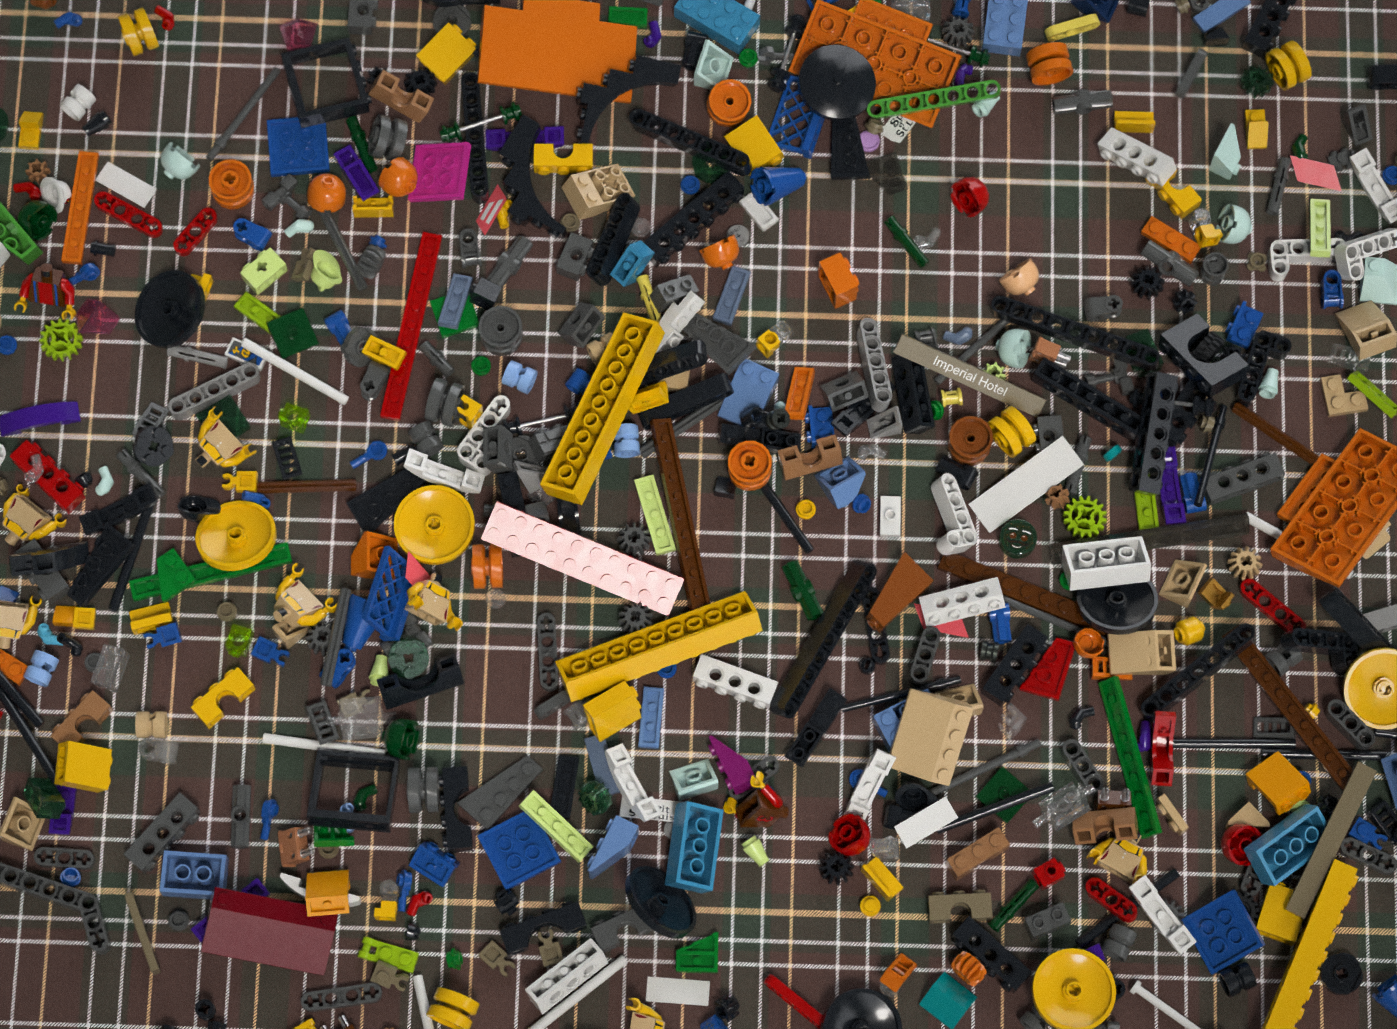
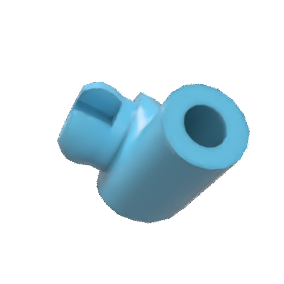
M42 623L38 626L37 633L43 643L63 646V644L57 641V635L52 633L48 624Z

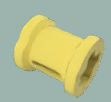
M960 388L953 391L940 390L941 404L944 408L946 405H963Z

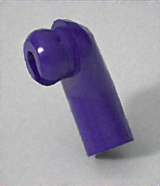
M658 21L649 23L651 34L643 40L644 45L648 48L655 47L662 38Z
M967 63L961 65L956 71L954 86L964 85L965 74L972 75V65H967Z
M1142 721L1140 724V741L1137 742L1140 752L1148 751L1151 747V723L1149 721Z

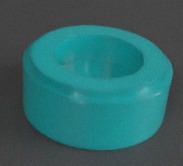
M1119 444L1115 445L1103 455V458L1106 462H1110L1122 452V448Z

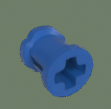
M955 0V9L952 10V15L955 17L960 15L961 18H967L969 16L968 5L971 0Z

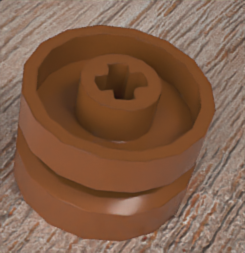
M966 416L957 420L951 427L947 442L948 452L952 459L961 465L967 464L970 466H976L984 462L989 456L993 442L992 429L986 421L979 417Z

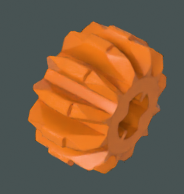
M965 951L958 954L951 963L953 972L962 981L974 987L987 974L985 967L980 961Z

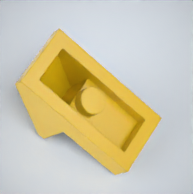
M1265 109L1245 110L1247 149L1267 148L1268 121L1265 120Z
M23 112L18 122L21 127L19 149L39 150L44 113Z
M370 335L362 350V354L373 361L387 365L397 371L407 354L406 351Z

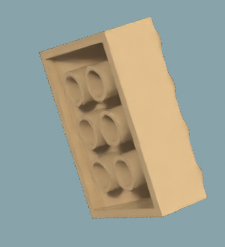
M910 688L889 753L896 756L891 768L930 782L949 786L974 708L965 701Z

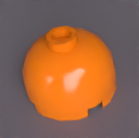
M404 157L393 159L390 162L392 165L388 169L385 167L379 177V186L393 197H403L415 190L418 174L413 164Z
M328 173L314 177L309 183L307 190L308 204L319 212L331 210L332 213L340 210L345 204L346 188L343 181L339 177Z
M732 235L699 250V253L709 267H721L724 270L733 266L732 261L739 255V244L735 235Z

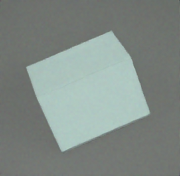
M705 40L694 73V85L712 90L717 83L727 80L734 58L710 40Z
M709 759L669 771L679 801L718 789L719 782Z

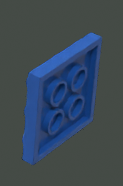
M298 117L267 120L271 177L287 176L288 174L302 175L330 172L326 123L301 128Z
M525 812L477 835L506 891L561 863L546 832Z
M1235 889L1181 919L1184 922V926L1197 941L1195 946L1211 975L1266 945Z

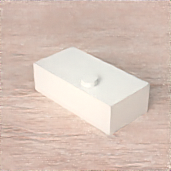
M1142 536L1062 545L1061 563L1070 591L1150 582L1151 562Z

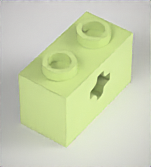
M270 247L268 250L260 252L257 259L252 263H247L240 273L245 283L259 295L288 270L286 263Z

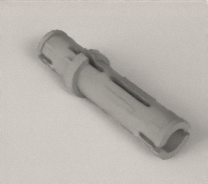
M176 346L167 350V356L181 358L186 362L194 361L226 369L228 364L227 356L195 350L191 346H187V348Z

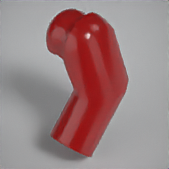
M158 5L154 13L162 17V28L167 31L172 30L175 26L174 14Z
M27 181L13 184L15 193L27 192L31 200H39L41 196L40 188L32 182Z
M423 891L413 895L406 914L415 917L419 907L432 902V894Z

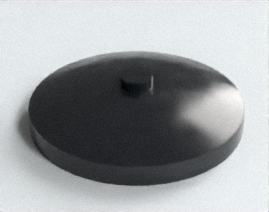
M828 45L813 51L805 59L798 75V89L803 102L813 113L827 120L846 121L859 116L867 109L875 94L876 79L870 63L858 51L843 45Z
M180 270L166 271L150 280L140 293L135 307V324L140 336L146 342L158 348H173L187 341L199 327L205 311V295L201 284L193 276Z
M1151 580L1150 582L1077 590L1076 605L1081 617L1093 628L1108 634L1124 635L1145 628L1153 620L1158 606V594Z
M651 866L635 868L625 881L626 896L635 913L647 926L665 937L680 939L687 936L694 929L697 917L694 905L686 891L666 886V873L660 869Z
M858 988L845 991L830 1002L823 1014L820 1029H902V1022L898 1010L885 995L872 989Z

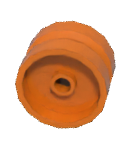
M1051 42L1042 44L1031 49L1026 54V61L1030 68V77L1033 84L1039 86L1056 84L1066 80L1073 74L1074 70L1071 61L1068 59L1069 51L1065 43Z
M729 79L717 83L710 91L706 102V110L710 119L723 127H732L741 123L750 110L752 103L751 94L740 81Z
M234 159L224 160L217 163L211 169L209 187L215 202L221 207L230 210L239 209L246 206L252 200L255 192L254 182L248 167L244 163Z
M756 441L738 443L728 456V475L731 482L736 487L745 491H755L768 483L772 472V457L769 450L763 444Z
M483 544L472 545L471 573L474 589H485L487 576H490L492 588H503L501 547L491 544L489 546V557H486V549Z

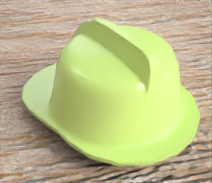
M316 250L313 253L314 266L311 271V279L317 285L318 290L322 292L325 289L332 288L335 284H340L342 277L339 263L335 257L324 250Z

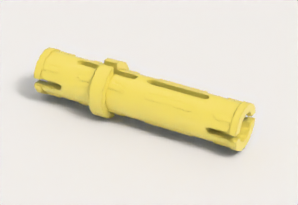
M647 274L641 275L636 278L641 291V300H644L650 320L660 322L661 314L658 313L650 298L653 290L649 276Z

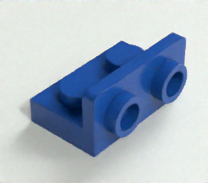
M1243 300L1241 306H1236L1232 315L1236 317L1234 323L1229 322L1225 333L1228 334L1226 341L1248 350L1264 313L1246 306L1247 302Z
M808 405L805 424H809V431H806L807 443L811 442V449H815L817 439L834 435V427L831 425L833 415L829 407L813 408L812 405Z
M425 841L420 844L408 866L439 886L444 887L460 862L451 853L441 851L437 844Z

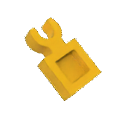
M237 471L236 477L229 473L223 474L225 480H230L228 484H222L224 490H231L236 487L237 493H242L244 490L257 492V471Z

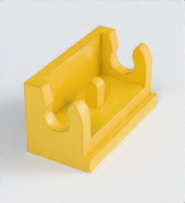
M388 195L385 198H369L364 202L357 196H353L354 218L394 217V197L392 195Z
M463 394L461 400L463 401L464 408L457 407V410L466 417V421L459 418V422L471 430L483 414V407Z

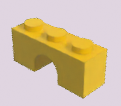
M534 144V173L540 175H548L550 173L568 175L569 173L593 170V144H573V152L567 158H559L555 155L554 144Z
M1177 170L1163 186L1156 183L1152 184L1145 178L1148 185L1153 186L1157 190L1159 198L1162 201H1166L1170 206L1171 212L1175 216L1178 215L1181 220L1201 204V197L1190 185L1181 190L1174 189L1170 185L1169 181L1175 178Z
M237 667L235 670H229L221 682L211 685L207 694L203 697H197L193 701L191 709L204 725L210 729L224 717L222 710L218 707L222 697L231 695L241 703L256 689L254 684Z

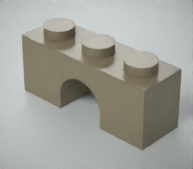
M974 890L971 894H965V891H954L951 895H944V892H933L927 898L929 924L950 923L951 910L957 906L966 908L970 917L975 922L991 921L993 918L991 893H986V890Z

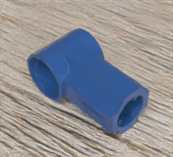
M339 310L324 318V322L341 346L348 333L352 330L342 310Z
M576 368L565 386L573 393L583 395L591 377L585 371Z
M1190 472L1181 475L1179 481L1183 493L1182 502L1184 503L1185 514L1206 511L1205 496L1201 507L1194 505L1199 486L1197 473Z
M1005 603L1006 608L988 612L994 643L1006 644L1012 641L1009 623V603Z

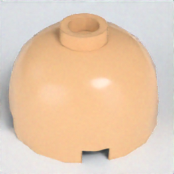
M1029 258L1018 264V267L1014 270L1011 269L999 282L1008 293L1012 295L1024 293L1027 296L1035 290L1034 285L1038 282L1039 271L1035 263Z

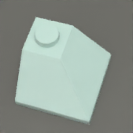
M1232 123L1217 148L1209 167V171L1228 180L1231 179L1233 174L1237 175L1241 167L1238 164L1241 155L1236 129Z
M1364 258V276L1360 279L1359 302L1372 300L1378 304L1397 305V265L1385 258Z

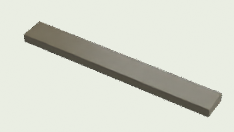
M1359 761L1356 763L1285 910L1305 919L1377 772L1376 770Z

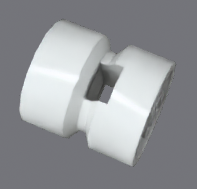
M77 84L71 90V96H66L59 106L72 119L80 121L86 113L85 109H90L95 103L96 98L85 87Z

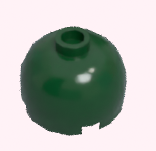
M41 200L27 202L21 208L18 215L19 225L30 238L41 241L50 235L53 231L50 227L53 222L56 223L57 221L55 207Z
M397 719L383 731L382 740L384 741L386 751L391 756L399 757L401 760H410L411 758L408 756L411 753L415 754L420 738V731H416L415 726H419L418 722L411 719Z

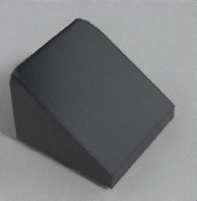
M1219 27L1206 35L1203 45L1205 47L1226 46L1230 38L1224 29Z
M718 476L714 496L734 499L736 486L731 482L730 478Z

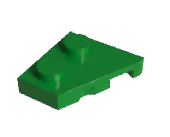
M174 548L156 559L163 603H166L197 582Z
M314 826V847L354 846V837L347 833V829Z
M715 932L702 940H697L689 946L676 950V972L718 974L719 932Z

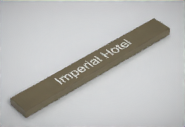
M901 334L893 350V353L1032 416L1038 417L1046 402V398L907 335Z

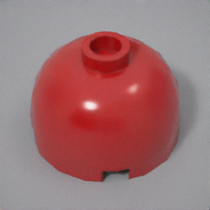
M964 177L951 186V189L953 188V193L950 194L951 200L960 213L964 211L966 214H969L967 217H975L987 207L989 192L986 185L978 178Z
M846 814L834 822V829L832 832H829V843L832 848L845 856H856L866 850L871 840V832L864 819L858 815Z
M1235 824L1227 828L1222 835L1220 843L1223 855L1234 864L1249 866L1251 863L1243 849L1259 838L1261 833L1257 828L1247 824Z

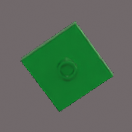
M470 295L468 296L458 330L438 326L442 339L479 326L474 306L469 302L471 299ZM446 296L430 301L437 325Z

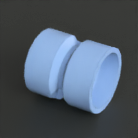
M511 360L502 377V384L511 388L516 386L518 391L528 395L536 381L538 371L530 367L523 368L522 364Z
M632 423L621 424L614 438L616 441L614 443V455L616 457L632 458L640 454V443L637 441L639 438L638 425Z
M35 650L30 660L32 665L27 666L23 677L32 683L48 687L52 678L50 673L55 671L59 659L46 652Z

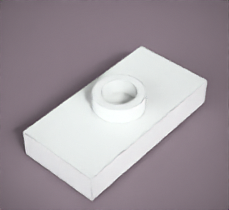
M881 496L880 536L900 537L901 496Z

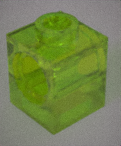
M287 402L278 414L281 427L304 434L311 417L308 409ZM290 415H298L296 420H288Z
M233 624L225 644L228 654L236 658H240V656L246 657L254 637L253 630ZM235 640H244L241 646L234 645Z

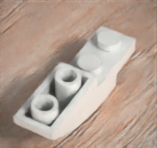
M690 291L679 305L673 302L661 318L659 324L665 334L656 353L678 346L684 338L680 332L705 303L694 292Z

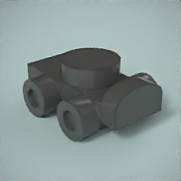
M1344 148L1338 154L1337 151L1331 152L1327 160L1329 164L1334 165L1336 172H1340L1343 170V165H1346L1347 169L1353 168L1349 157L1356 153L1354 150L1349 151L1348 148Z

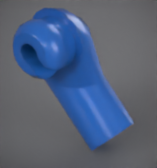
M67 12L53 20V22L59 29L66 24L78 27L82 24L83 19L79 14Z
M246 490L242 492V500L257 503L265 509H268L271 505L270 500L262 493Z

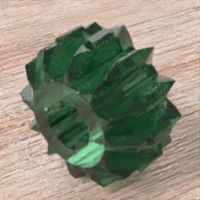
M1253 65L1250 66L1249 70H1244V76H1241L1240 79L1243 83L1241 89H1247L1246 95L1252 93L1253 98H1256L1257 94L1261 98L1264 97L1265 93H1270V87H1273L1274 81L1271 80L1273 74H1267L1268 68L1262 70L1261 65H1258L1257 69Z
M598 780L586 782L578 792L580 796L578 801L582 803L581 807L586 809V813L591 812L593 816L604 814L613 804L611 800L613 795L609 793L610 788H606L604 782L600 783Z

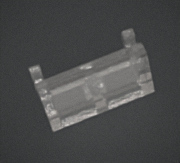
M891 0V8L922 20H930V0Z
M104 644L90 682L100 689L104 687L111 692L117 693L130 655L122 648Z
M1010 703L1007 706L1006 713L1001 715L1002 721L1008 727L1005 728L1001 723H998V728L1007 736L1006 739L1010 741L1023 729L1027 718Z

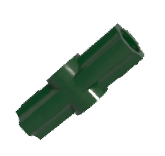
M798 560L786 563V565L782 566V570L790 584V591L796 603H799L808 622L818 619L823 614V610L815 596L816 593L809 578H806Z

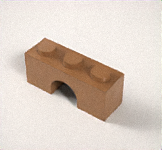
M382 70L374 80L368 95L420 123L428 114L434 98L419 89L413 93L401 90L398 86L400 79Z
M835 434L817 439L815 449L808 453H800L797 445L778 450L779 466L785 480L843 464L841 448Z
M92 690L81 698L80 704L76 709L73 708L67 713L66 719L62 724L59 723L53 728L51 738L57 744L66 741L84 743L85 739L78 733L80 723L84 720H93L100 726L114 710Z
M1135 807L1073 813L1072 830L1075 844L1096 843L1098 834L1103 831L1115 832L1117 841L1138 839V821Z
M998 827L949 857L945 865L955 881H958L974 871L984 861L992 860L1008 850L1010 843Z

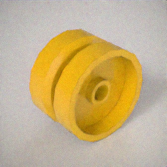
M143 7L134 10L133 15L136 21L134 24L127 13L118 16L122 35L127 46L129 45L133 56L143 53L142 40H144L149 50L159 47Z
M1291 40L1281 45L1280 49L1275 48L1266 53V64L1271 77L1282 90H1288L1296 86L1297 82L1302 83L1311 78L1312 71L1309 60L1297 42Z
M1013 406L1003 410L1001 418L995 416L987 422L992 429L993 440L1011 458L1022 452V446L1029 447L1036 442V435L1031 425L1022 413Z
M437 987L433 998L441 1005L431 1004L426 1016L452 1029H470L472 1020L466 1015H476L480 1004L456 991Z

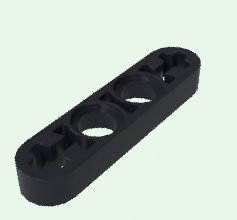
M869 587L862 599L865 618L872 608L870 607V599L865 597L868 596L869 592H872L873 596L876 595L873 600L874 604L880 594L874 587ZM865 619L871 659L874 660L875 664L883 665L888 662L890 657L886 628L881 631L883 638L876 641L872 638L871 634L877 630L872 629ZM881 645L882 654H886L882 660L878 656L875 657L878 653L877 646Z

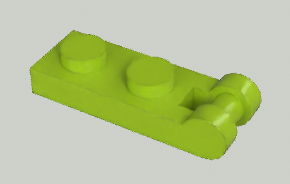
M363 937V946L358 952V958L374 963L380 960L397 967V970L411 974L414 973L419 957L418 952L369 937ZM371 947L377 948L375 955L369 953Z

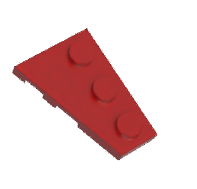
M1056 638L1043 655L1042 660L1032 670L1028 679L1020 686L1019 690L1059 701L1075 652L1073 642Z

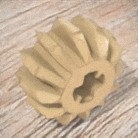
M1246 546L1244 551L1238 547L1236 552H1231V558L1228 559L1227 563L1232 565L1228 569L1229 572L1235 571L1234 578L1241 575V580L1244 581L1246 576L1248 579H1253L1254 575H1259V569L1262 568L1263 564L1258 562L1261 560V556H1255L1256 549L1249 552V547ZM1245 561L1248 562L1245 566L1242 565Z

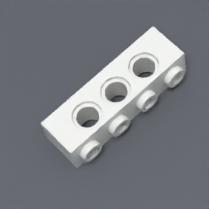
M1112 127L1098 142L1100 155L1105 160H1112L1119 167H1125L1131 170L1133 174L1145 177L1152 184L1156 183L1163 186L1177 170L1172 157Z
M998 577L919 597L926 627L1006 608Z
M701 654L693 674V682H696L695 685L705 689L710 687L715 689L714 691L720 695H732L735 700L751 702L754 707L759 709L770 708L771 701L778 687V682L703 654ZM712 673H719L721 678L719 680H712L710 675ZM735 679L740 682V685L732 687L729 682ZM755 686L759 689V692L751 694L748 689Z
M590 938L528 986L525 991L530 1001L543 1015L608 964V961L603 951Z

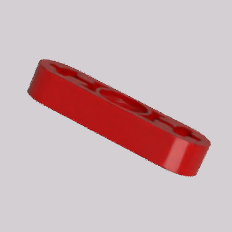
M202 209L175 239L173 247L177 255L182 257L189 255L216 225L218 217L214 209ZM205 215H207V216H210V215H211V216H212V220L207 219V220L205 221V217H204V216H205ZM193 228L201 229V233L198 236L190 235V231ZM186 243V249L179 248V244L184 245Z
M1094 877L1086 882L1087 895L1120 920L1130 923L1137 918L1136 905L1104 881ZM1099 885V890L1103 893L1102 898H1100L1101 893L1097 890L1092 891L1091 886ZM1110 895L1118 899L1113 905L1105 901ZM1121 902H1123L1122 907L1125 910H1132V915H1124V910L1120 907Z

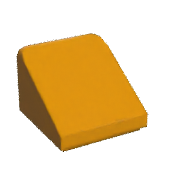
M56 606L52 620L53 625L73 627L75 606Z

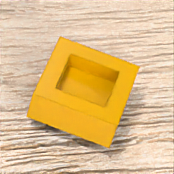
M75 607L73 628L94 630L96 609Z

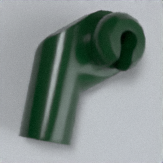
M1299 134L1291 147L1293 155L1299 159H1308V154L1303 147L1308 140L1306 135Z
M375 784L357 791L353 800V806L356 807L357 811L365 810L367 807L365 804L367 797L378 793Z

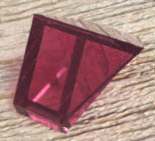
M294 19L279 25L287 52L310 47L318 23Z
M87 298L76 313L78 333L110 335L119 322L120 317L101 301Z

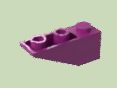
M712 735L708 736L711 743L708 745L712 756L716 755L719 760L716 764L720 773L724 772L727 777L724 781L728 790L733 789L735 795H738L753 788L750 780L751 776L755 777L748 761Z

